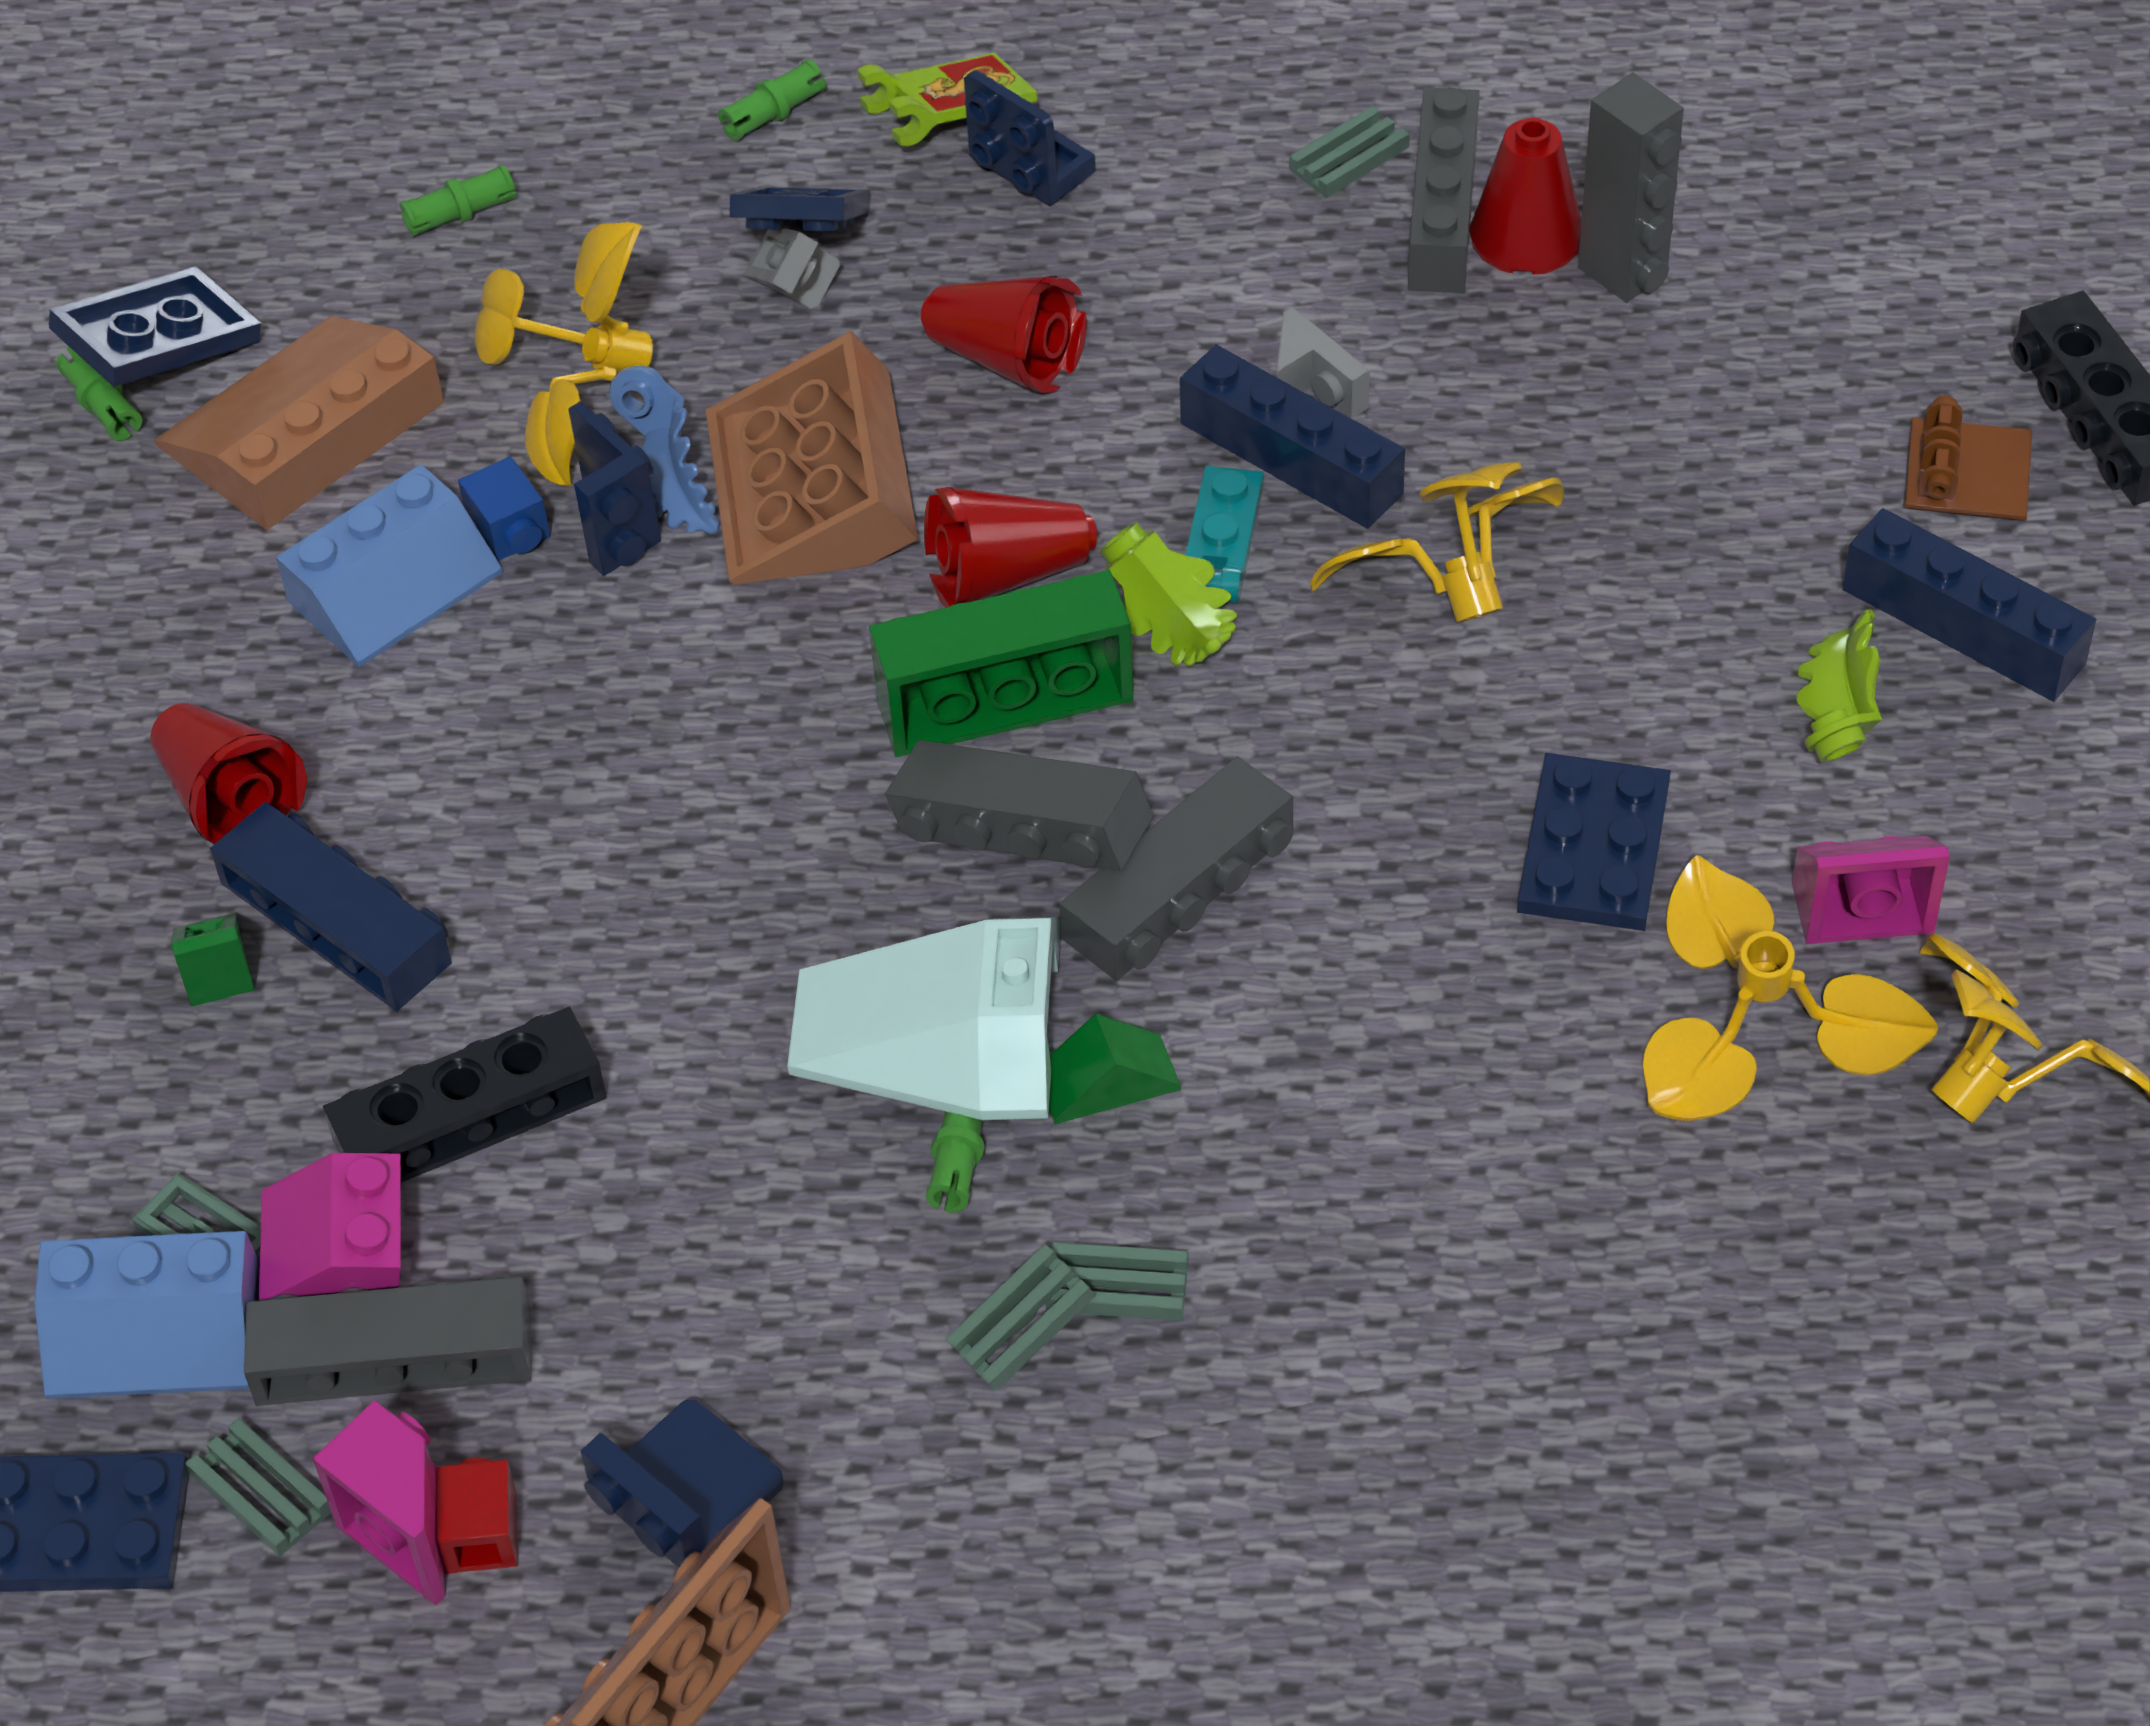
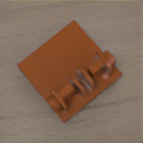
M1950 396L1937 397L1928 406L1925 419L1912 417L1905 508L2027 520L2032 443L2031 429L1962 423V408Z

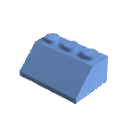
M422 464L276 556L288 603L358 667H361L503 573L502 567L458 496Z
M231 1231L40 1241L34 1305L46 1399L250 1389L244 1375L246 1302L259 1301L260 1263L247 1232Z

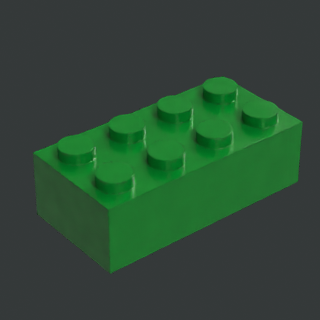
M1110 570L1089 575H1079L1059 582L1028 589H1019L1003 595L968 603H958L938 610L908 617H898L890 621L869 625L877 704L895 758L909 755L918 740L951 745L1134 701L1131 623Z

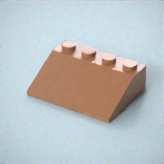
M330 316L158 436L154 441L156 446L264 529L269 530L442 405L444 399L433 355L397 329Z
M852 331L706 409L728 578L733 585L869 566L918 540L889 370Z
M759 1498L719 1531L701 1553L698 1551L691 1553L679 1567L670 1590L656 1606L653 1604L648 1605L638 1614L629 1630L626 1642L610 1660L605 1658L593 1667L584 1682L582 1694L565 1714L558 1713L554 1715L545 1726H695L791 1610L772 1505Z

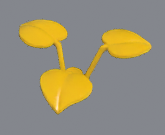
M632 222L599 224L588 232L582 243L575 269V290L579 296L583 297L581 311L585 314L587 320L601 324L597 328L591 327L586 334L517 317L524 296V286L520 277L515 272L507 269H497L490 273L484 282L481 295L483 308L478 314L475 326V345L482 362L491 365L500 364L509 354L515 328L582 344L583 358L585 361L591 362L592 366L596 369L553 378L550 383L549 392L541 391L537 393L529 410L525 429L527 453L537 470L550 482L558 485L572 486L570 460L575 441L569 407L580 402L579 391L575 385L597 380L613 381L616 373H619L621 370L631 366L649 367L651 362L653 344L649 333L629 329L627 322L618 321L608 316L634 244L643 227L640 224Z
M1521 462L1492 464L1476 469L1471 473L1456 474L1443 478L1426 486L1419 493L1421 500L1424 502L1450 494L1454 496L1465 555L1445 562L1448 574L1442 575L1416 540H1412V538H1399L1356 546L1335 555L1316 571L1310 581L1312 591L1316 590L1335 571L1354 560L1368 556L1411 555L1419 562L1432 580L1436 594L1447 592L1456 623L1502 610L1503 606L1494 578L1496 574L1492 564L1491 517L1511 504L1546 503L1560 506L1564 496L1562 482L1559 478H1547L1528 482L1489 497L1468 508L1466 496L1469 489L1482 486L1498 490L1504 479L1510 478L1522 471ZM1479 515L1480 552H1476L1470 518Z
M1696 855L1683 870L1670 897L1666 920L1668 940L1674 952L1693 967L1700 969L1712 968L1727 960L1731 967L1738 969L1737 981L1741 990L1739 991L1738 1001L1730 1021L1722 1035L1719 1034L1712 1024L1698 1018L1672 1020L1661 1026L1653 1034L1647 1044L1643 1059V1076L1648 1107L1657 1115L1678 1121H1692L1719 1115L1740 1104L1750 1093L1754 1084L1757 1064L1750 1052L1738 1045L1732 1044V1041L1736 1038L1748 1007L1753 1000L1763 1003L1773 1002L1783 997L1789 988L1795 990L1811 1018L1823 1021L1817 1034V1045L1822 1055L1835 1067L1853 1074H1881L1897 1068L1936 1037L1938 1025L1920 1003L1902 990L1881 979L1861 974L1844 975L1832 979L1825 987L1823 1008L1820 1007L1804 982V972L1793 970L1795 952L1791 942L1782 934L1773 931L1775 924L1774 913L1764 895L1748 882L1720 870L1703 857Z
M1933 932L1928 935L1920 954L1934 955L1952 960L1976 978L1974 980L1957 969L1951 974L1963 1009V1015L1979 1018L1964 1048L1954 1059L1955 1062L1931 1089L1969 1122L1974 1124L1996 1096L2008 1103L2020 1089L2078 1057L2089 1059L2124 1074L2139 1084L2150 1097V1078L2122 1056L2090 1038L2088 1041L2080 1040L2007 1082L2003 1078L2010 1071L2011 1067L1992 1052V1049L2006 1028L2025 1039L2037 1051H2039L2043 1044L2017 1013L2001 1003L2003 998L2014 1009L2020 1004L1998 976L1955 942ZM1991 1021H1993V1026H1992V1028L1990 1029V1031L1988 1032V1034L1986 1035V1037H1985L1984 1040L1982 1041V1039H1983V1037H1984V1035H1985V1033H1986V1031H1987V1029H1988V1027H1989Z

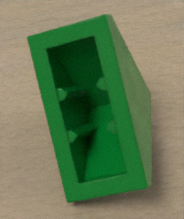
M236 912L173 929L171 946L191 1007L255 990Z
M1097 1013L1050 1054L1051 1084L1049 1111L1054 1125L1181 1090V1085L1160 1034Z

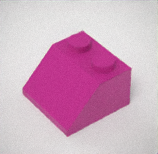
M1887 836L1878 840L1845 843L1821 842L1810 846H1798L1792 886L1805 943L1816 944L1935 933L1950 859L1947 846L1928 836L1903 838Z
M330 1153L261 1190L259 1301L270 1300L275 1296L283 1294L305 1297L337 1294L349 1288H363L367 1290L399 1288L401 1269L400 1154Z
M374 1400L312 1459L336 1527L436 1606L446 1596V1570L437 1544L436 1466L431 1461L427 1448L431 1440L424 1428L413 1417L405 1412H400L395 1416Z

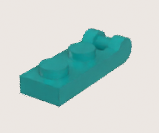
M1205 465L1185 555L1205 559L1213 565L1214 569L1223 570V572L1215 571L1213 578L1205 587L1225 589L1231 594L1230 600L1226 603L1239 604L1264 487V472Z

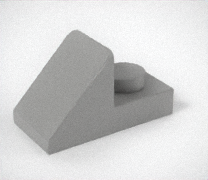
M780 227V229L767 230L744 275L811 309L819 306L840 267V261L818 248V242L806 235Z
M1291 307L1283 313L1277 378L1302 392H1306L1313 387L1316 396L1322 403L1329 407L1335 405L1351 419L1368 409L1370 370L1296 309Z

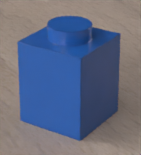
M511 456L458 480L463 506L497 561L515 553H527L534 549L539 542L550 538L544 501Z

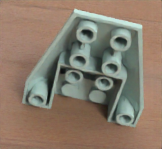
M1060 917L988 919L800 969L787 1064L789 1075L954 1114H961L979 1120L1048 1119L1051 1061L1047 1038L1051 972H1058Z

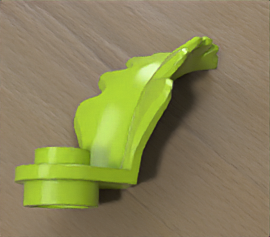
M1137 521L1117 533L1100 549L1099 552L1107 560L1104 568L1110 570L1112 576L1122 586L1124 607L1131 623V634L1142 636L1152 630L1151 649L1157 654H1164L1172 647L1171 662L1174 666L1180 665L1182 662L1186 666H1193L1196 662H1202L1208 655L1218 651L1221 645L1231 638V633L1236 629V625L1232 621L1236 619L1237 613L1230 609H1219L1230 600L1231 594L1229 591L1221 588L1205 587L1215 574L1214 567L1209 561L1168 549L1155 531L1152 529L1144 531Z
M1867 609L1856 620L1854 626L1829 634L1823 638L1822 643L1813 645L1809 649L1808 655L1814 658L1798 667V677L1810 683L1798 691L1796 700L1803 711L1815 720L1810 725L1814 733L1807 737L1804 743L1809 752L1817 753L1821 763L1837 760L1862 747L1867 742L1865 734L1869 733L1882 720L1875 701L1880 656L1875 646L1867 647L1871 634L1875 630L1873 621L1876 615L1871 609Z

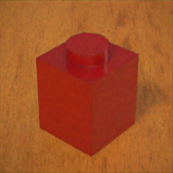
M470 1458L461 1461L458 1465L436 1467L437 1544L446 1573L518 1567L517 1493L508 1460L492 1461L486 1458Z

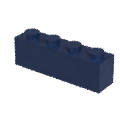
M1214 345L1180 377V418L1182 425L1366 529H1369L1404 495V447L1221 346Z
M1882 508L1849 544L1843 591L2050 701L2055 702L2086 665L2096 618L1906 519Z
M265 801L210 847L217 873L223 886L396 1012L452 964L446 942L448 931L438 916L426 908L417 910L403 900L394 885L384 877L377 876L375 879L358 868L351 855L338 845L329 847L316 838L309 826L295 814L285 816Z

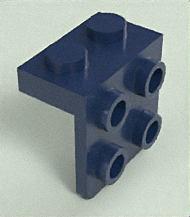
M973 70L964 77L969 156L979 165L990 168L1014 183L1022 192L1030 193L1049 206L1096 171L1095 154L1054 130L1053 120L1048 113L978 70Z
M578 402L569 407L570 421L582 479L576 482L574 487L589 563L604 577L620 566H628L635 563L646 550L661 542L657 520L661 516V510L653 496L650 477L653 476L654 471L646 453L637 445H628L617 434L614 426L604 414H595L584 403Z
M692 1399L681 1402L626 1453L602 1432L580 1450L587 1476L584 1487L590 1498L604 1512L610 1515L615 1513L634 1529L640 1541L652 1553L659 1557L665 1556L678 1568L691 1553L696 1551L701 1553L719 1531L759 1498L768 1503L782 1490L784 1485L782 1471L779 1467L699 1401Z

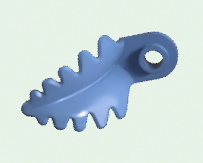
M631 366L621 370L610 385V400L615 410L645 436V442L641 449L646 453L653 467L654 474L650 477L653 496L655 495L661 510V516L665 511L668 512L667 525L670 528H678L683 522H686V530L688 532L703 531L709 534H716L720 528V522L714 515L715 506L704 501L708 492L707 487L702 483H695L693 480L699 471L697 465L685 462V456L691 445L688 437H681V431L688 416V411L683 408L685 398L665 382L656 370L650 367ZM629 391L639 392L643 396L645 403L637 401Z

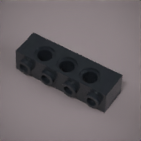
M2084 290L2022 310L2017 337L2013 340V352L2018 365L2023 370L2032 371L2042 385L2043 394L2049 406L2053 409L2060 408L2072 424L2073 434L2078 444L2084 449L2090 448L2102 464L2103 473L2108 484L2114 489L2120 488L2133 506L2150 501V374Z
M569 1006L551 1014L536 1016L526 1024L492 1038L474 1041L464 1049L430 1063L412 1066L402 1074L368 1088L350 1091L340 1099L323 1105L333 1142L339 1153L400 1154V1183L607 1099L600 1063Z

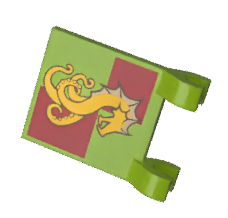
M995 52L899 74L890 73L874 64L865 65L857 70L858 79L865 86L879 83V87L874 94L860 97V105L868 113L878 114L890 107V110L898 118L911 115V120L906 126L892 129V138L901 146L917 144L937 124L967 118L964 77L973 70L980 71L1030 103L1038 101L1037 91Z

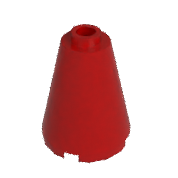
M1532 117L1516 121L1506 129L1472 218L1470 235L1473 249L1484 262L1496 269L1512 274L1513 270L1532 271V275L1546 274L1564 267L1578 254L1581 216L1561 133L1552 123Z
M1058 276L940 285L924 300L920 315L925 333L931 341L1032 391L1041 393L1055 392L1061 388L1051 383L1062 369L1070 374L1076 369L1084 347L1087 319L1086 312L1076 308L1074 295L1082 296L1079 287L1070 279Z
M953 487L935 489L937 494L929 495L926 502L924 515L925 554H936L942 575L934 573L929 575L938 599L945 608L958 603H968L990 598L1084 564L1088 558L1089 551H1093L1096 547L1097 531L1095 522L1091 515H1085L1079 504Z
M179 703L167 708L154 722L150 734L152 748L197 832L207 841L213 844L218 842L265 801L285 816H287L291 808L296 812L300 809L304 801L307 775L303 759L283 739L190 703Z

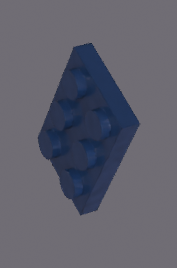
M756 187L730 194V218H746L747 229H780V226H790V224L799 223V220H803L802 230L837 231V228H846V225H854L855 217L869 213L870 190Z
M196 266L51 308L49 311V329L113 387L129 384L137 379L170 369L181 368L189 363L219 354L230 353L235 349L260 342L261 322Z
M1545 753L1518 897L1517 913L1645 931L1671 770Z
M144 1453L0 1457V1592L173 1588L189 1477L185 1464L189 1460L187 1454Z

